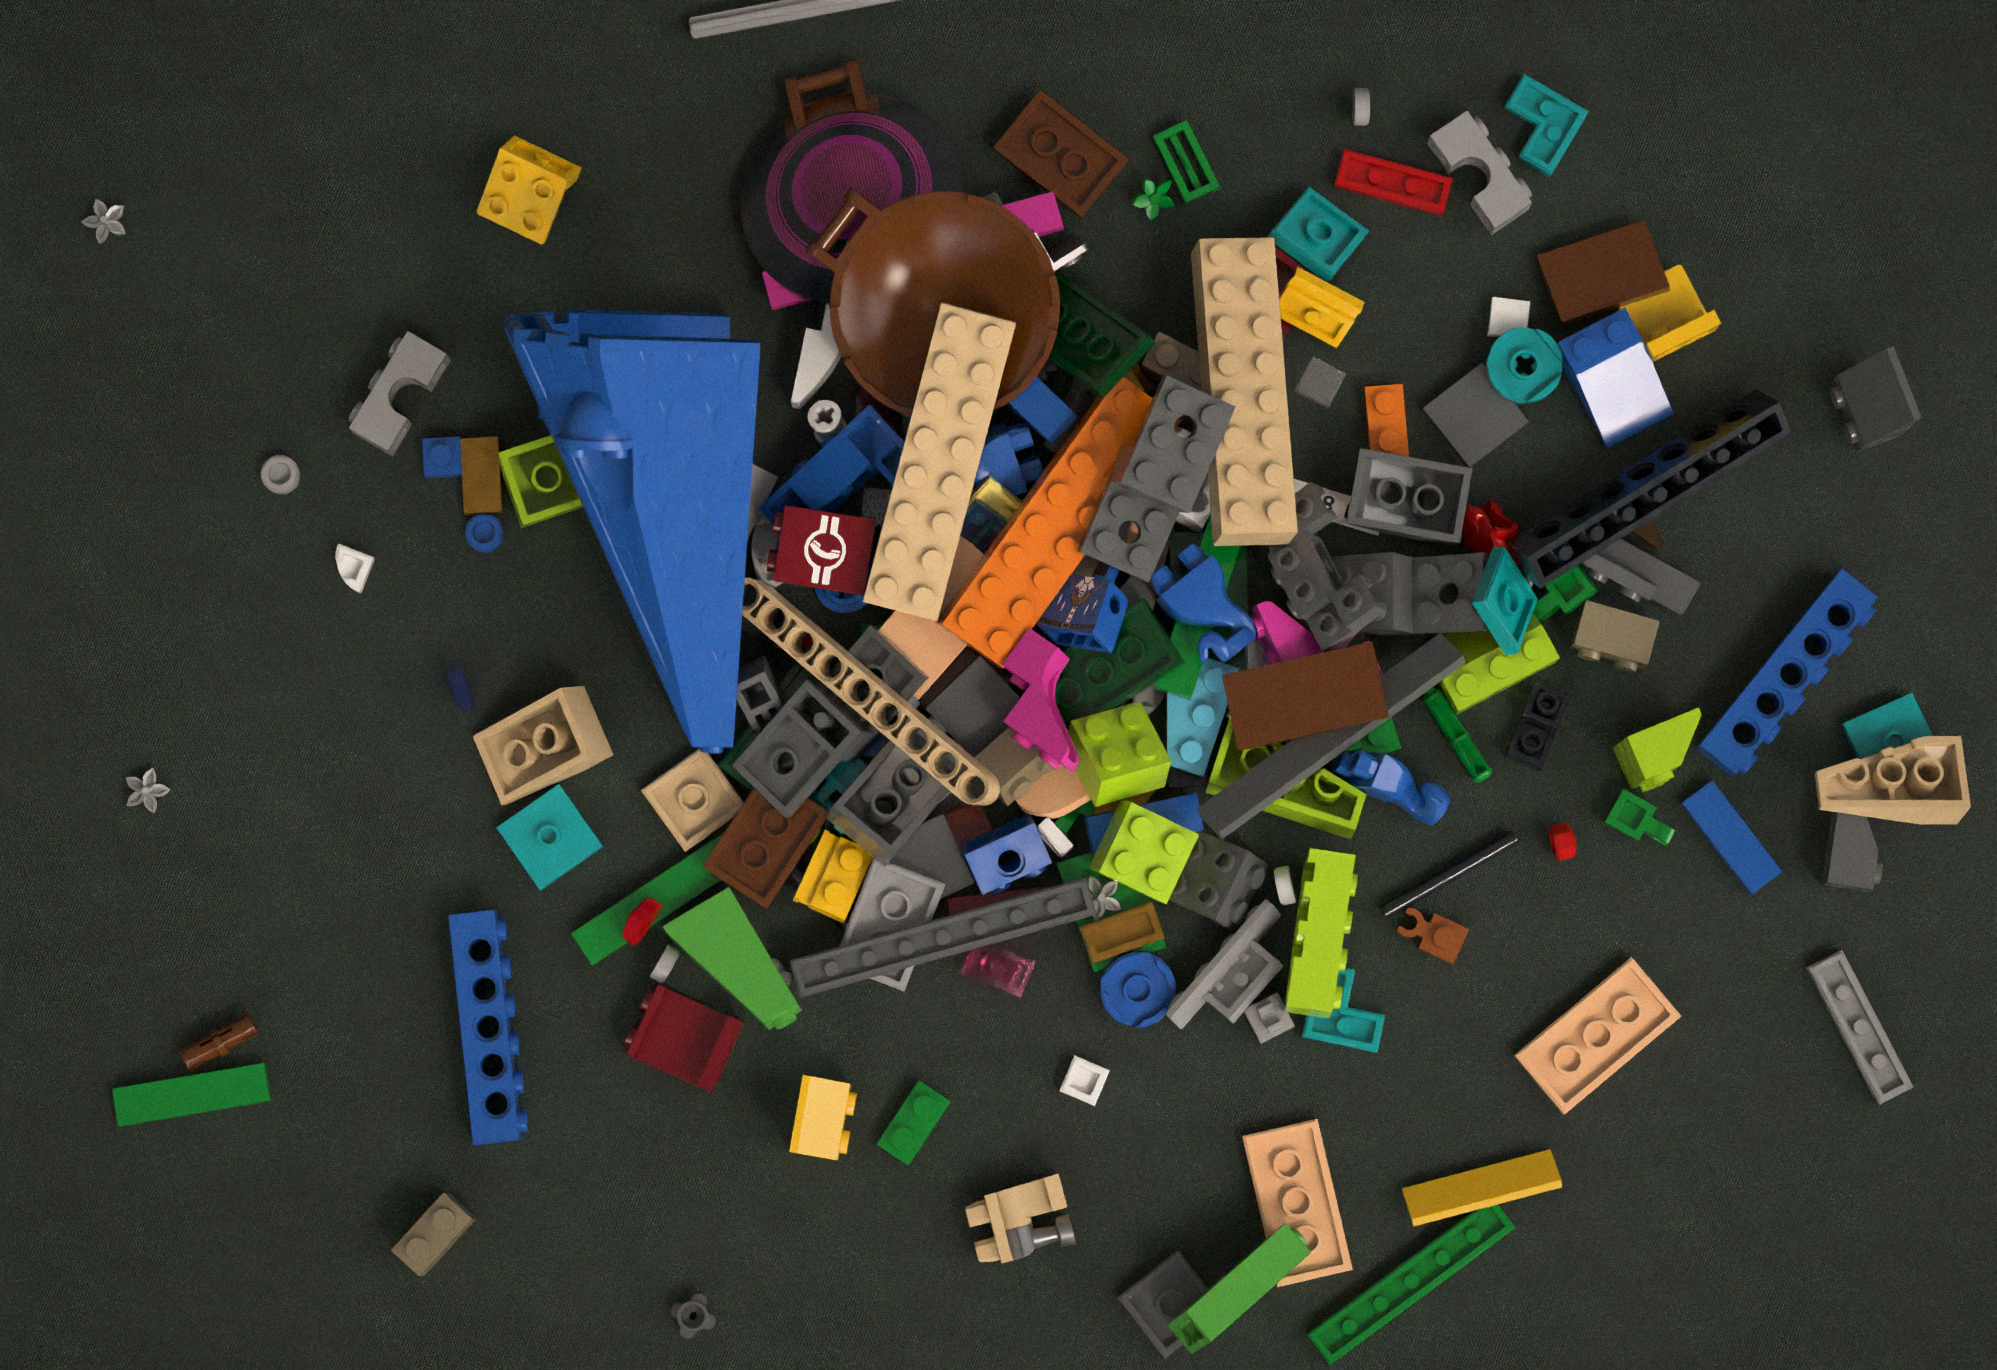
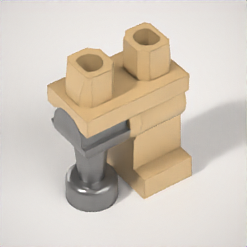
M1059 1174L984 1195V1200L965 1207L970 1227L989 1222L991 1224L994 1237L974 1242L979 1262L1000 1260V1263L1024 1258L1030 1255L1034 1249L1058 1240L1062 1247L1076 1244L1068 1214L1055 1217V1225L1034 1229L1031 1221L1033 1216L1067 1208Z

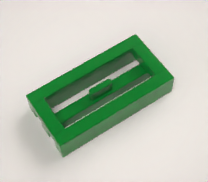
M1187 120L1153 136V141L1185 206L1197 198L1200 199L1210 192L1213 193L1219 190L1220 186ZM1183 132L1208 184L1201 185L1176 134ZM1168 138L1194 188V191L1190 193L1164 142Z

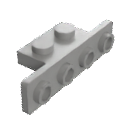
M1265 899L1260 905L1253 907L1247 914L1245 923L1235 934L1229 935L1223 941L1220 951L1210 963H1206L1199 968L1195 975V980L1189 987L1172 999L1166 1016L1179 1029L1184 1028L1205 1002H1208L1234 1024L1282 969L1283 965L1258 944L1281 916L1271 902Z

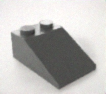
M1894 346L1886 348L1847 369L1831 381L1833 387L1829 388L1832 402L1836 409H1842L1846 422L1843 423L1845 435L1850 444L1855 443L1858 451L1901 436L1922 418Z
M1360 448L1346 524L1415 541L1454 548L1460 544L1473 468Z
M916 733L914 737L915 746L918 749H922L927 741ZM890 740L832 806L826 818L886 867L949 790ZM945 756L943 768L949 774L954 770L955 764Z

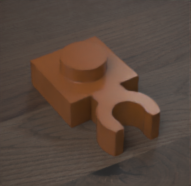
M1407 908L1404 913L1412 916L1415 919L1416 925L1412 930L1398 926L1397 933L1406 938L1415 936L1422 938L1417 949L1453 965L1469 929L1436 913L1433 914L1430 922H1427L1418 910Z

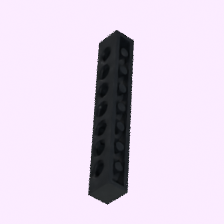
M1757 389L1507 542L1508 549L1518 569L1526 579L1542 588L1791 434L1780 402Z

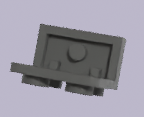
M1202 831L1195 832L1199 834L1197 841L1168 901L1203 915L1221 927L1236 933L1240 923L1245 920L1248 914L1249 904L1256 890L1264 881L1268 864L1248 850Z

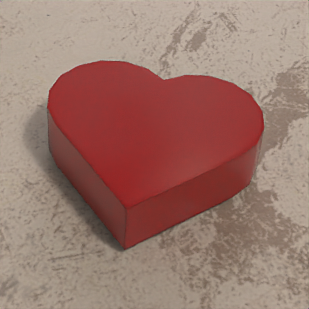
M652 897L646 898L630 913L622 932V938L633 946L637 945L645 936L650 925L658 917L663 905Z

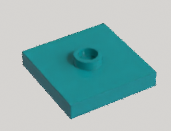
M1308 187L1273 228L1267 238H1274L1276 246L1322 280L1329 282L1363 241L1369 230Z
M1503 546L1492 548L1472 604L1505 656L1514 655L1520 649L1538 599Z
M1913 693L1841 724L1856 758L1859 759L1878 754L1881 750L1889 747L1896 748L1908 744L1916 738L1932 736Z
M560 784L497 827L499 833L540 891L603 848L601 842Z

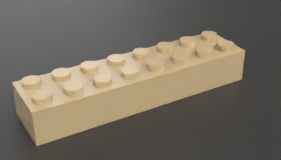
M1274 238L1199 239L1191 252L1201 391L1236 406L1208 470L1213 546L1289 544L1297 534L1298 529Z
M944 302L941 303L863 602L938 621L1016 321Z

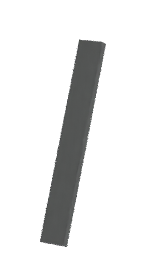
M1441 633L1381 675L1389 717L1395 715L1466 663L1464 655ZM1389 718L1292 739L1198 807L1199 816L1221 839L1225 838Z
M1082 878L790 960L799 997L801 998L1097 914L1087 879Z

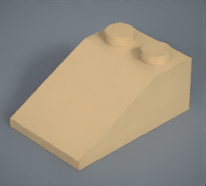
M584 686L559 688L473 736L501 805H507L574 776L613 756Z

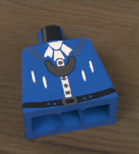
M1098 562L1092 577L1070 575L1042 614L1037 626L1056 645L1112 653L1128 606L1127 597L1114 584L1119 570L1105 563Z

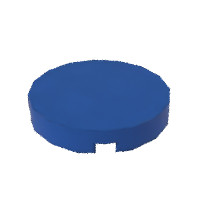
M1131 950L1116 956L1106 966L1100 978L1099 994L1105 1010L1115 1021L1128 1026L1146 1027L1159 1022L1166 1015L1176 993V982L1171 969L1159 956L1148 951Z

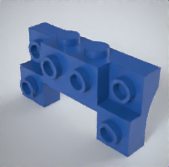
M869 404L838 434L828 436L821 443L820 451L810 460L806 459L800 462L793 469L792 477L771 495L759 509L773 524L775 512H783L784 504L835 513L879 471L893 486L905 440Z

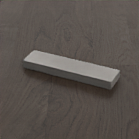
M1840 950L1806 967L1877 1105L1913 1088L1844 952Z

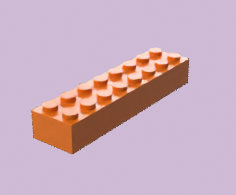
M1125 377L1104 398L1097 395L941 613L938 621H936L938 625L993 665L1004 669L1002 664L1027 630L1034 627L1084 557V554L1077 552L1117 457L1122 446H1133L1153 398ZM1178 418V419L1176 420V422H1175V428L1177 427V425H1178L1179 422L1181 421L1180 418Z

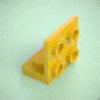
M513 136L499 149L477 213L526 238L543 244L548 238L565 191L577 181L582 167L517 136Z
M1681 265L1665 271L1670 291L1618 308L1619 311L1626 308L1646 346L1652 362L1714 332L1721 324L1715 310L1709 313L1705 311Z

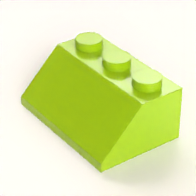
M1532 614L1520 649L1514 655L1505 656L1490 631L1458 632L1444 635L1464 655L1466 663L1437 684L1457 715L1553 665L1560 657L1542 624Z
M1699 707L1630 735L1613 747L1630 790L1640 786L1644 793L1674 778L1672 771L1681 766L1702 715Z

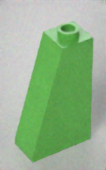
M729 887L663 926L674 943L768 1030L773 1027L782 1029L797 1019L795 1014L802 1011Z
M1285 1223L1166 1325L1191 1354L1212 1342L1311 1254L1306 1247V1239L1297 1229L1290 1228Z

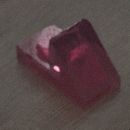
M990 944L970 950L961 974L994 987L1010 996L1021 998L1036 962Z

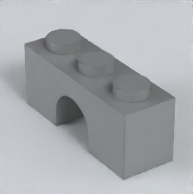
M1466 111L1430 135L1427 145L1448 174L1463 165H1473L1483 171L1487 179V187L1473 197L1470 206L1492 235L1529 210L1532 204L1529 198L1532 197V193L1522 178L1515 179L1508 167L1511 164L1500 147L1494 149L1486 138L1489 132L1482 120L1477 116L1472 118L1470 113Z
M407 331L403 339L398 337L394 341L388 352V357L391 358L384 371L379 369L374 374L368 386V389L371 390L364 403L359 401L349 416V421L352 422L349 429L354 435L392 457L412 425L408 418L394 410L393 400L395 394L400 388L409 384L419 385L432 392L451 361L447 353Z

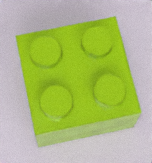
M551 435L497 454L496 457L521 528L583 508Z
M1141 701L1070 722L1068 732L1080 759L1076 770L1095 807L1165 787L1171 759Z
M1122 799L1088 869L1167 905L1199 834L1133 802Z

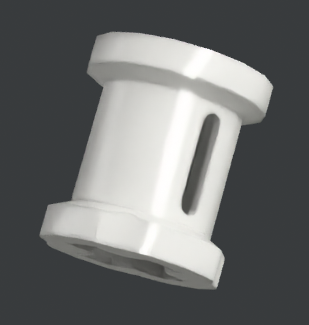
M821 400L813 404L809 409L808 422L815 430L814 436L820 444L828 436L838 434L847 426L842 418L839 406L833 401Z

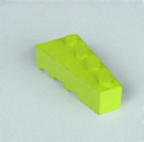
M1230 716L1205 793L1218 794L1283 747V745L1278 742L1238 751ZM1320 768L1262 811L1351 839L1356 830L1367 794L1328 770Z
M1310 848L1303 865L1284 1012L1329 1019L1333 1008L1340 1009L1343 986L1336 985L1338 972H1345L1348 949L1342 948L1344 934H1350L1353 911H1348L1349 897H1355L1358 874H1353L1356 857L1354 854Z

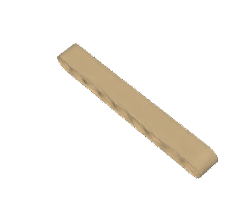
M745 578L742 615L961 801L966 804L986 806L992 804L997 799L1000 793V785L994 774L769 584L761 580ZM754 586L757 597L752 605H748L745 599L746 592L750 587ZM779 610H782L785 622L782 627L776 629L773 618ZM806 634H810L813 639V646L810 651L805 653L802 650L801 642ZM838 657L841 662V671L837 676L833 677L830 674L829 666L831 661ZM866 681L869 685L870 693L864 701H861L857 694L858 687L862 682ZM895 705L898 710V719L893 725H889L886 720V712L889 707ZM923 729L927 735V742L922 749H918L915 746L914 737L919 730ZM951 753L955 757L956 765L954 770L947 774L943 768V760L945 756ZM977 778H981L985 785L984 792L979 798H976L971 790L972 783Z

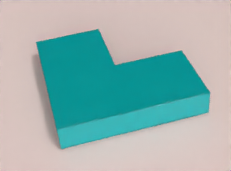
M1523 74L1504 109L1534 125L1536 128L1517 159L1550 177L1589 111Z
M1345 968V972H1338L1336 985L1343 986L1340 1009L1333 1008L1329 1019L1306 1015L1302 1037L1378 1053L1385 1015L1348 1007L1355 969Z

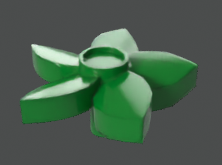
M1143 177L1142 189L1144 192L1136 194L1131 203L1136 207L1144 208L1147 217L1153 220L1158 215L1159 206L1163 208L1175 207L1172 199L1165 195L1172 181L1165 179L1155 186L1150 179Z

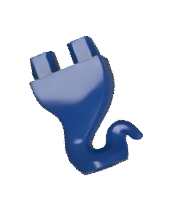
M1001 422L988 428L973 487L976 488L989 476H992L1015 496L1028 492L1027 485L1037 481L1043 472V468L1038 455L1020 461L1017 459L1016 451L1034 445L1027 423L1006 427L1005 422Z
M1193 543L1176 557L1188 572L1187 575L1178 581L1165 565L1152 575L1149 582L1159 596L1156 602L1172 619L1188 625L1224 627L1231 631V636L1228 639L1214 631L1206 632L1201 635L1197 644L1199 661L1201 663L1207 661L1209 648L1225 663L1256 639V630L1249 615L1228 597L1225 589L1224 572L1213 555L1207 557Z
M1345 750L1334 758L1330 767L1331 771L1344 777V781L1367 794L1366 796L1399 805L1413 818L1427 825H1433L1438 822L1446 813L1450 803L1449 794L1436 783L1424 782L1420 791L1409 769L1386 753L1356 750L1352 754Z

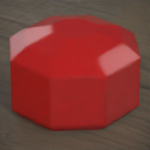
M1567 823L1551 826L1548 829L1549 840L1555 860L1562 861L1574 858L1577 852V843L1571 827Z

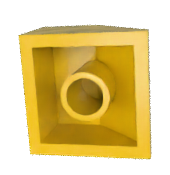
M807 1075L802 1076L789 1152L837 1161L839 1153L847 1154L850 1131L844 1130L846 1115L853 1116L857 1093L850 1092L851 1084Z

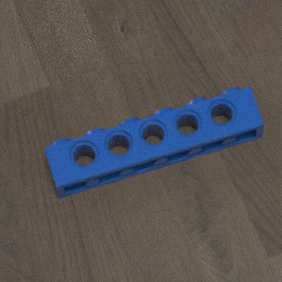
M1844 569L1839 570L1695 749L1729 777L1734 776L1738 771L1745 774L1758 759V756L1753 752L1763 741L1768 745L1782 729L1777 722L1785 712L1792 716L1806 698L1801 693L1809 683L1816 686L1828 672L1829 668L1824 664L1834 653L1839 657L1853 639L1848 634L1855 625L1858 624L1862 628L1876 612V609L1871 605L1878 596ZM1835 607L1844 613L1845 623L1843 626H1835L1829 621L1827 616L1829 608ZM1806 637H1815L1820 641L1822 646L1820 655L1813 656L1805 650L1804 640ZM1783 666L1793 667L1797 671L1798 681L1796 685H1788L1783 682L1780 676ZM1760 695L1769 696L1773 700L1775 708L1772 714H1763L1757 708V698ZM1741 724L1750 730L1751 739L1748 744H1741L1734 739L1733 729L1735 725Z
M496 910L448 915L473 1145L523 1140L522 1132L528 1131V1117L526 1108H519L518 1094L524 1093V1080L522 1070L515 1071L514 1055H520L518 1032H511L510 1017L516 1016L514 995L507 994L506 979L512 978L510 957L503 956L502 941L508 940L505 917L499 918L498 911ZM482 940L487 941L491 946L489 958L482 962L475 961L472 957L474 944ZM489 978L495 984V993L491 998L481 1000L476 994V986L482 979ZM487 1017H495L499 1022V1031L494 1037L485 1038L480 1032V1024ZM491 1055H499L504 1063L503 1070L499 1075L490 1077L484 1070V1062ZM495 1093L504 1094L508 1101L507 1109L500 1115H494L488 1108V1101Z

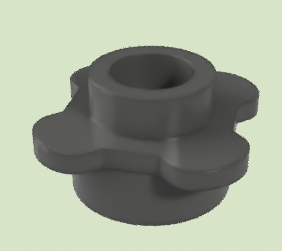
M702 1294L693 1295L690 1301L683 1304L675 1303L671 1308V1315L677 1318L681 1326L680 1335L684 1338H693L696 1332L702 1329L710 1330L715 1326V1316L709 1313L706 1307L707 1298ZM692 1312L697 1314V1318L695 1320L690 1319V1314Z

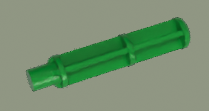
M1433 686L1422 694L1423 704L1430 710L1449 740V745L1454 748L1471 775L1472 781L1475 783L1484 781L1491 775L1492 768H1489L1470 738L1469 732H1466L1445 699L1443 691Z

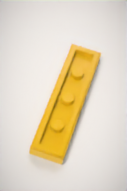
M1551 1149L1405 1187L1402 1188V1192L1414 1227L1562 1187V1181Z

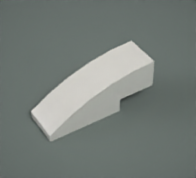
M828 303L821 331L806 328L791 398L792 407L796 409H801L817 393L841 358L833 336L830 306Z

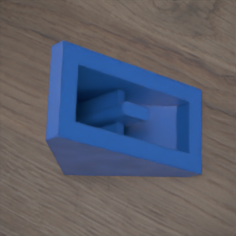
M1038 377L1023 392L1009 402L1011 414L1022 423H1027L1030 429L1051 444L1078 417Z

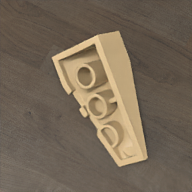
M1923 736L1913 739L1908 744L1896 748L1889 747L1881 750L1878 754L1862 759L1855 758L1815 773L1819 810L1914 824H1958L1971 807L1961 736Z

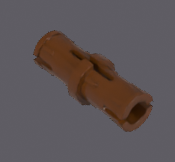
M246 1013L219 1029L216 1027L210 1029L208 1035L179 1049V1052L188 1069L192 1071L194 1068L220 1054L222 1057L230 1054V1049L259 1035V1032L250 1015Z

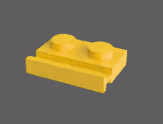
M1297 267L1294 275L1279 295L1280 316L1282 320L1337 348L1354 323L1357 315L1362 311L1364 301Z
M824 830L793 901L803 903L812 910L844 923L873 857L858 844L843 837L839 838Z

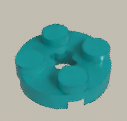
M1523 327L1511 329L1502 334L1490 348L1486 360L1489 382L1500 396L1516 404L1540 401L1548 396L1559 383L1562 372V353L1555 340L1544 331ZM1518 356H1521L1523 359L1531 357L1534 360V363L1531 365L1533 371L1531 375H1527L1525 372L1517 373L1515 368L1518 363L1515 359Z

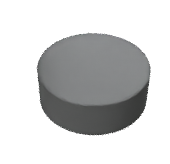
M1367 88L1353 89V126H1367L1369 124L1370 92Z
M275 455L263 464L261 479L271 492L287 494L298 486L300 469L291 458L284 455Z
M668 944L653 969L650 978L659 983H664L681 954L680 950Z

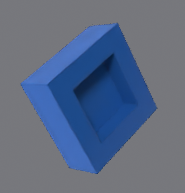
M460 436L422 439L425 478L462 476Z

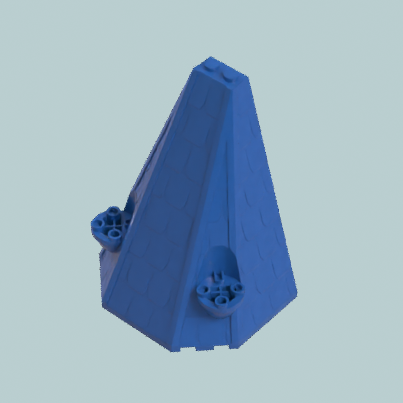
M571 309L563 313V320H555V311L531 312V315L504 314L505 333L539 406L538 419L544 420L546 428L551 433L554 445L560 453L680 725L692 747H700V751L704 753H722L723 747H733L760 342L756 339H731L730 316L727 313Z

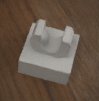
M1278 992L1247 1007L1244 1011L1260 1044L1295 1027L1289 1013L1284 1012V1004Z

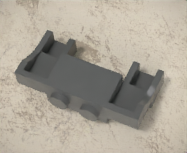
M1310 482L1295 493L1297 534L1289 544L1267 545L1271 551L1267 556L1273 566L1271 574L1280 587L1285 589L1289 600H1287L1288 608L1296 618L1307 621L1322 652H1328L1348 646L1353 637L1362 628L1387 610L1384 604L1375 601L1369 590L1373 586L1370 579L1358 575L1347 584L1343 582L1322 539L1314 535L1338 517L1334 511L1326 508L1321 498L1325 494L1323 488Z

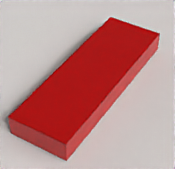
M1344 149L1334 187L1443 216L1453 178Z

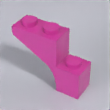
M1265 601L1257 604L1247 612L1254 623L1256 639L1260 640L1265 651L1263 653L1265 665L1323 653L1314 635L1274 603ZM1378 663L1379 672H1380V676H1381V675H1383V672H1382V670H1381V668H1380V666H1379V663Z
M1029 628L1002 664L1012 674L1009 681L1024 692L1003 722L1014 731L1010 738L1026 750H1029L1032 745L1042 751L1038 757L1049 766L1057 770L1062 765L1073 773L1080 759L1055 700L1058 678L1070 659L1057 646Z

